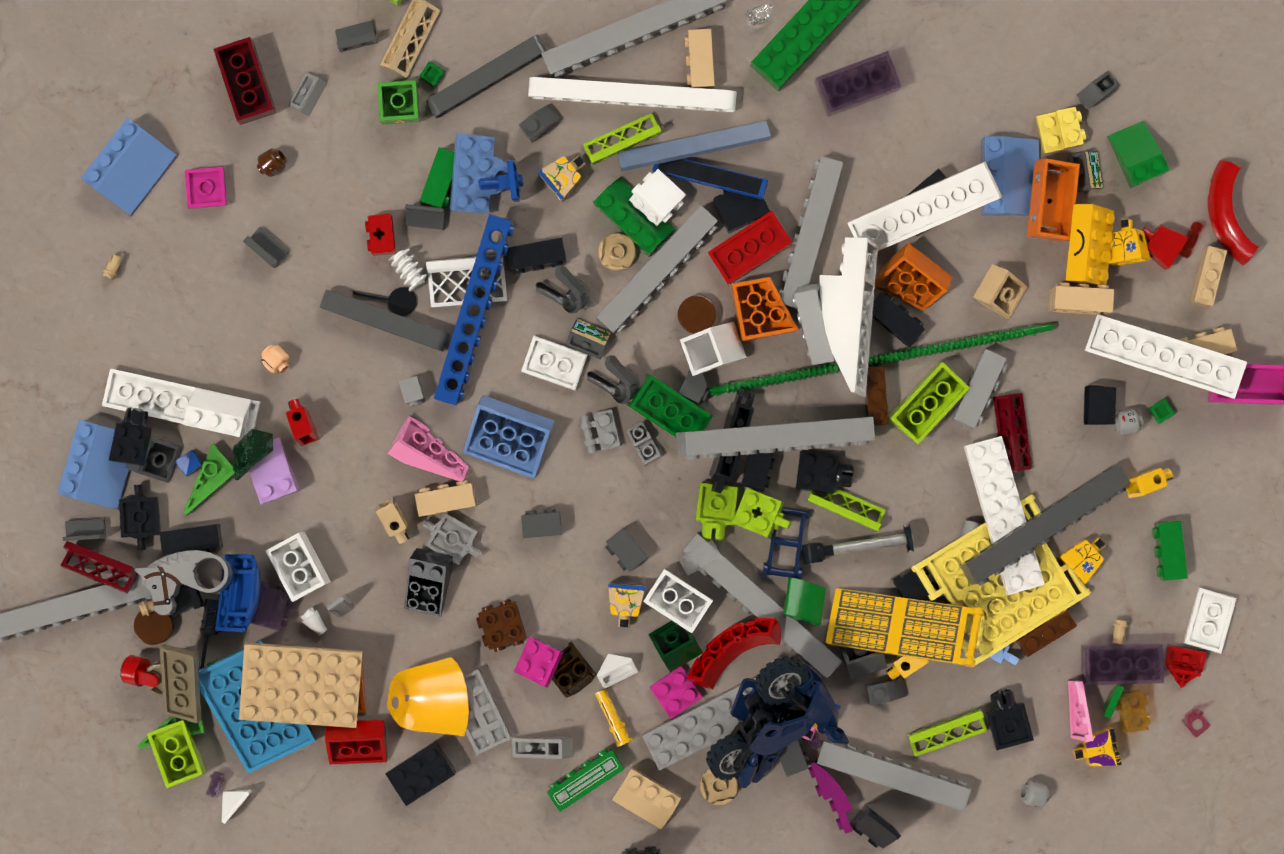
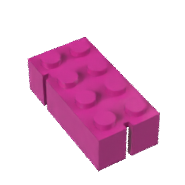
M1247 364L1235 399L1208 391V403L1284 405V387H1282V384H1284V365Z

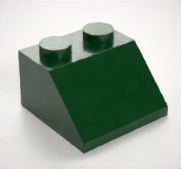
M670 621L648 634L669 672L703 654L693 634L674 621Z

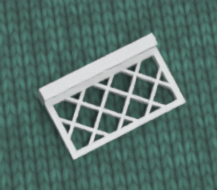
M503 254L500 262H503L501 275L496 280H502V285L500 283H497V285L502 288L503 297H494L490 293L491 298L489 299H492V302L507 301ZM488 255L486 257L493 261L497 255ZM476 257L426 262L431 307L462 305L463 300L457 301L451 295L457 288L466 293V290L460 284L466 277L470 279L469 273L473 269ZM482 269L481 272L484 274L482 277L484 278L486 275L488 278H490L491 276L487 274L490 270L488 269L485 272ZM459 270L465 276L457 284L449 276L453 271ZM440 272L446 278L438 285L433 281L432 273ZM447 279L456 285L450 294L441 288ZM479 286V288L482 289L486 294L485 289ZM438 290H441L448 296L444 302L435 303L434 294Z

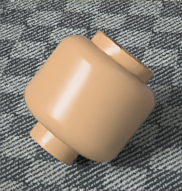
M270 345L262 352L261 362L271 373H283L288 369L290 356L279 345Z

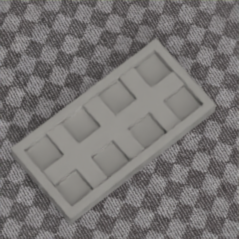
M477 669L464 675L469 706L466 734L476 755H479L510 740L511 735L480 670Z

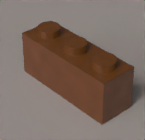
M884 367L868 368L865 397L866 417H873L874 426L888 425Z
M1064 610L1017 639L1016 643L1024 656L1029 657L1071 631L1077 625L1069 612Z

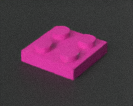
M224 167L185 170L188 209L227 206Z
M529 636L514 672L548 688L564 652Z
M682 666L649 687L670 719L703 698L693 682L687 679L688 675Z

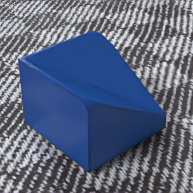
M193 450L175 460L185 476H190L203 465Z

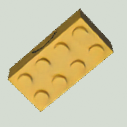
M1094 204L1073 205L1065 281L1076 284H1089V286L1107 285L1109 276L1108 266L1111 258L1110 248L1113 239L1112 229L1115 220L1114 210Z

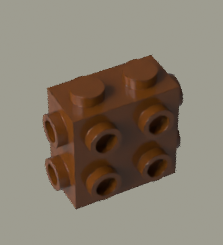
M511 599L500 602L501 606L493 608V605L481 608L482 612H479V617H476L479 629L483 628L484 631L482 636L484 646H488L489 650L494 649L495 652L506 649L505 645L511 643L513 646L523 644V640L527 638L516 601L511 602Z

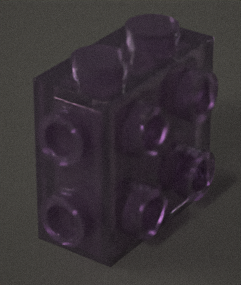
M261 581L260 600L251 622L252 624L278 631L287 626L289 616H286L288 608L291 609L293 602L283 586L277 585L276 588L269 587V583Z

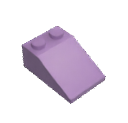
M280 437L244 450L260 504H267L300 491Z

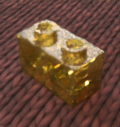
M1141 690L1122 692L1118 701L1121 727L1125 733L1149 730L1148 725L1151 724L1149 713H1146L1145 705H1148L1146 694H1143ZM1135 696L1137 698V703L1135 706L1131 707L1129 705V699ZM1138 715L1140 717V722L1138 725L1134 726L1132 724V718Z

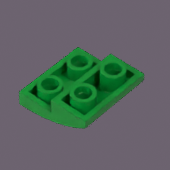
M789 578L783 615L796 621L804 620L815 626L821 625L826 588L800 579Z

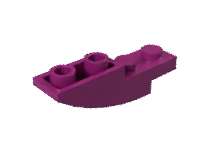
M810 761L811 767L808 770L811 778H816L818 785L815 788L818 796H823L824 800L832 798L829 804L832 811H836L839 818L836 819L839 830L843 829L845 834L852 832L853 830L846 813L853 811L847 796L829 772L815 761Z

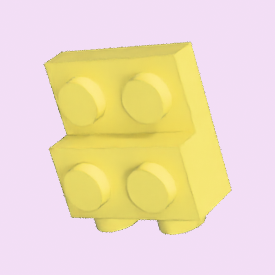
M1076 107L1036 116L1044 154L1080 147L1084 144L1083 141L1086 140V134L1084 129H1080L1079 122H1082V116L1080 111H1076Z

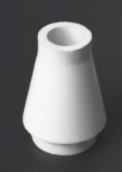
M311 607L300 616L301 622L318 636L327 630L317 609L314 610Z

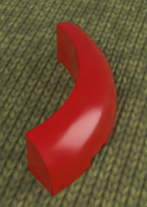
M1220 160L1210 180L1207 198L1209 219L1216 237L1225 247L1227 253L1241 265H1245L1259 247L1243 233L1233 211V186L1241 167L1229 161Z
M755 618L754 621L740 622L722 631L706 645L707 649L701 657L696 658L687 679L699 686L713 690L721 673L740 654L761 645H780V623L776 618Z

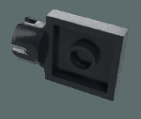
M132 407L126 409L124 421L116 423L109 461L144 466L152 428L147 427L149 416L147 411L139 408L132 409Z
M800 451L796 490L834 494L836 487H851L854 468L850 464H841L838 461L839 455Z
M1001 690L1003 700L998 691L992 693L990 699L993 708L991 711L986 712L995 749L1001 750L1034 741L1024 703H1016L1011 690Z

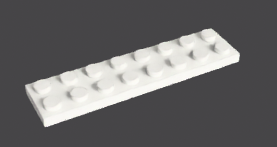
M984 161L855 218L847 224L854 238H868L878 245V251L1000 199L1002 195Z
M1098 314L1085 349L1087 352L1233 399L1236 397L1247 365L1246 361Z
M110 369L102 406L126 411L130 407L132 409L139 408L147 411L149 417L183 424L187 405L196 387ZM252 400L244 438L253 439L261 405L259 401Z
M1002 436L964 446L991 543L996 542L1026 522ZM1035 551L1028 555H1021L1019 557L1020 561L1011 566L1010 564L1004 567L1005 570L1000 573L1006 595L1045 585Z

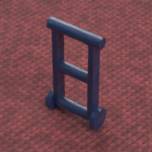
M783 507L781 513L784 515L801 517L798 540L775 537L776 529H774L771 536L768 563L764 562L762 578H766V574L801 580L802 568L799 567L805 518H809L810 511ZM774 544L797 548L794 570L771 567Z

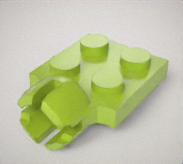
M700 483L695 521L702 523L703 539L710 540L712 530H715L714 541H722L725 536L726 526H734L732 522L735 517L738 487L723 486L722 492L719 494L711 491L713 484Z

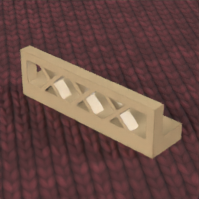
M412 0L380 65L407 78L440 10L425 0ZM429 8L433 12L430 18L425 20L424 13ZM422 25V34L416 36L417 27ZM413 42L414 50L408 54L407 47L409 43ZM405 59L406 66L401 71L397 67L400 61Z

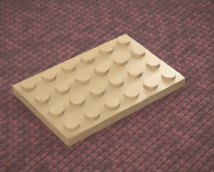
M245 642L239 720L356 728L363 651Z

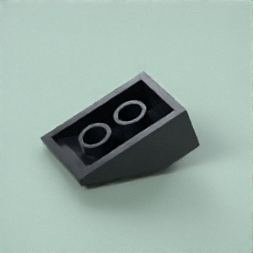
M865 804L851 821V824L854 826L852 829L860 836L865 834L869 837L868 842L875 848L878 846L885 848L901 837L894 826Z

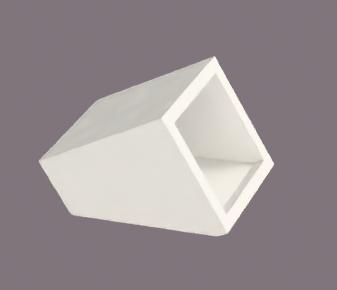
M734 322L710 327L680 339L692 376L747 358Z

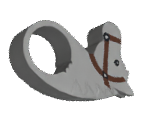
M199 550L177 552L158 559L147 568L134 569L136 573L142 576V585L152 594L154 610L158 614L166 616L175 613L177 608L175 597L179 594L182 584L205 593L215 594L224 591L230 585L233 575L232 567L225 558ZM216 559L224 568V578L217 587L207 589L200 583L197 569L205 561Z

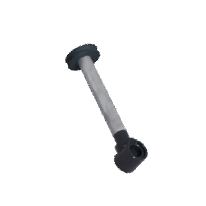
M910 524L908 527L903 525L904 534L825 546L820 542L801 545L804 564L823 562L825 557L903 545H906L907 552L909 550L914 552V539Z

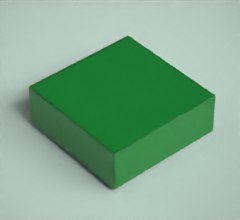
M429 61L419 75V78L436 88L445 71Z
M1166 398L1148 407L1157 424L1175 415Z

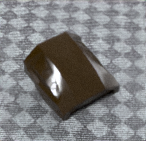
M573 642L568 643L569 646L562 651L564 653L552 678V681L566 698L577 694L591 683L597 675Z

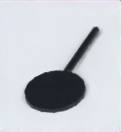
M405 287L393 290L389 297L353 291L354 295L387 300L390 310L400 316L410 314L417 304L415 294Z

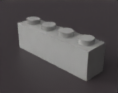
M820 283L797 287L792 298L794 305H797L798 322L802 323L803 340L807 342V356L811 359L812 365L833 362L835 358L829 345L822 316Z
M987 349L982 351L967 384L970 389L960 399L952 420L971 429L980 426L984 417L981 414L983 409H987L991 402V398H989L991 392H995L999 385V381H997L999 374L1003 375L1006 370L1007 364L1005 361L1007 358Z

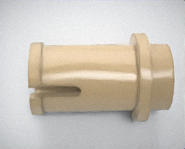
M111 254L106 269H103V276L114 280L118 276L116 273L123 258Z
M153 599L145 603L141 602V605H138L142 616H149V613L155 611Z
M1115 619L1112 643L1124 644L1125 630L1128 627L1126 625L1127 621Z

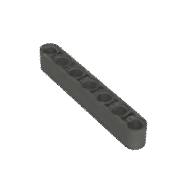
M538 34L532 36L427 99L426 103L434 117L439 118L541 58V53L548 51Z
M327 289L320 304V308L442 352H444L450 335L442 330Z

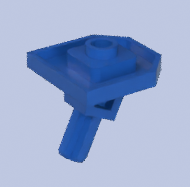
M507 160L508 174L498 175L495 178L479 179L478 186L480 190H510L511 199L514 202H520V187H523V177L517 172L516 164L513 160Z

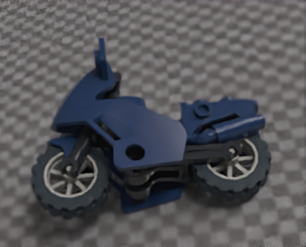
M784 656L782 659H774V662L767 663L766 667L759 671L760 674L756 676V680L750 678L742 680L730 714L743 722H739L731 734L717 740V743L713 744L710 747L711 750L707 752L706 762L714 777H719L720 780L738 778V783L742 788H747L751 782L758 783L765 773L771 769L772 763L777 760L784 747L805 736L815 723L819 733L826 734L832 743H849L845 732L838 727L839 713L837 706L820 676L813 668L803 664L796 657L791 656L789 658ZM752 688L749 694L743 695L745 689Z

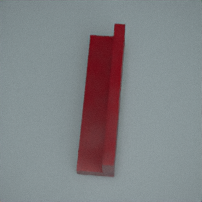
M1023 394L993 397L998 437L1002 436L1012 472L1032 469ZM1013 398H1016L1017 401L1016 408L1014 406ZM1017 418L1019 419V427L1016 424ZM1019 437L1022 439L1021 446L1019 444ZM1022 456L1024 457L1025 466H1022Z
M66 541L63 547L67 554L60 565L62 568L128 594L138 576V573L134 571L132 566L72 542ZM72 556L79 559V564L74 566L68 565ZM91 563L95 564L96 570L89 573L85 571L84 566ZM110 570L112 577L103 579L101 572ZM124 576L129 578L125 587L120 586L117 579Z

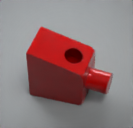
M1161 225L1156 227L1154 232L1145 226L1142 229L1145 234L1150 257L1164 270L1169 269L1189 237Z
M299 399L289 401L290 411L286 412V416L294 440L301 446L320 440L309 411L304 406H301Z

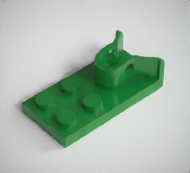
M646 373V380L633 400L626 404L674 437H676L678 432L704 430L713 417L649 373Z

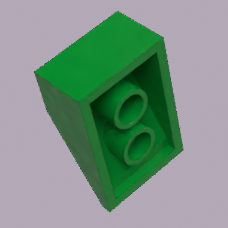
M1144 121L1107 136L1130 188L1170 171L1162 151Z

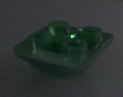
M251 429L234 445L233 455L235 463L233 471L235 472V480L241 479L273 451L272 433Z

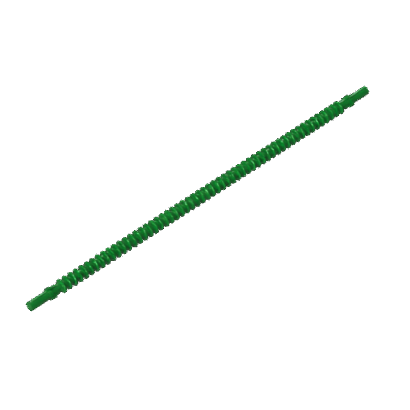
M1053 323L1038 326L1029 325L1026 328L1020 327L1019 329L1014 328V330L1009 329V331L1003 330L1002 333L998 331L997 334L995 332L991 335L987 333L986 336L982 334L981 337L976 335L975 338L971 336L970 339L965 337V340L960 338L959 341L955 339L954 342L949 340V343L944 341L943 344L938 342V345H935V343L932 346L927 344V347L922 345V348L917 346L916 349L911 347V350L906 348L905 351L900 349V352L895 350L894 353L890 351L889 354L884 352L881 355L879 353L878 356H869L868 365L869 367L873 364L877 366L878 363L882 365L883 362L888 364L889 361L893 363L894 360L898 362L899 359L904 361L905 358L909 360L910 357L915 359V356L920 358L921 355L926 357V354L931 356V353L936 355L939 352L942 354V351L947 353L948 350L953 352V349L958 351L959 348L963 350L964 347H967L969 349L970 346L974 348L975 345L980 347L981 344L985 346L986 343L991 344V342L997 343V341L1002 342V340H1013L1014 337L1018 339L1020 336L1021 338H1024L1026 335L1036 336L1037 333L1054 330ZM835 362L834 365L829 363L828 366L824 364L823 367L818 365V368L813 366L812 369L807 367V370H804V368L801 371L797 369L796 372L791 370V373H788V371L785 374L780 372V375L775 373V376L770 374L769 377L764 375V378L759 376L758 379L753 377V380L749 378L747 381L743 379L742 382L737 380L736 383L731 382V384L726 383L725 385H714L712 388H706L709 391L707 396H720L726 392L730 394L731 391L735 393L739 388L746 391L747 388L751 390L752 387L757 389V386L762 388L763 385L768 387V384H771V386L774 383L778 385L779 382L784 384V381L789 383L790 380L795 382V379L800 381L803 378L806 380V377L811 379L812 376L816 378L817 375L822 377V374L827 376L828 373L833 374V372L838 374L841 370L837 362Z

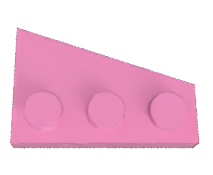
M1069 680L1071 738L1086 742L1094 741L1083 681Z

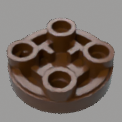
M695 295L686 298L678 309V320L681 327L692 334L712 327L716 319V310L713 303L703 296Z
M156 611L149 613V616H142L141 612H139L134 620L136 636L142 642L149 645L163 643L174 630L171 615H160Z

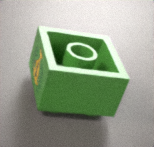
M416 80L377 83L379 116L382 125L420 122L419 93Z

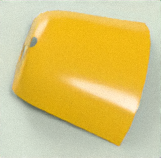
M452 657L403 670L393 677L389 688L387 707L395 722L408 730L464 737L469 716L468 695L463 673L458 663ZM405 695L409 696L408 701H405ZM395 696L399 701L396 709L392 706V699Z

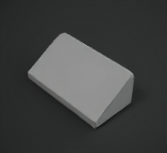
M306 72L288 105L309 116L327 83L319 77Z

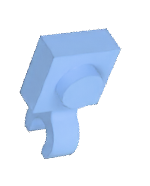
M1009 646L990 656L991 659L1000 664L1003 659L1014 665L1019 660V658L1007 652L1010 648Z

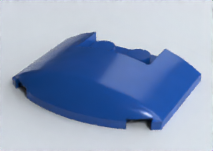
M225 554L224 558L230 563L233 575L230 585L220 592L215 631L245 632L255 616L260 600L261 578L255 556L252 554ZM224 568L222 573V580L224 578Z

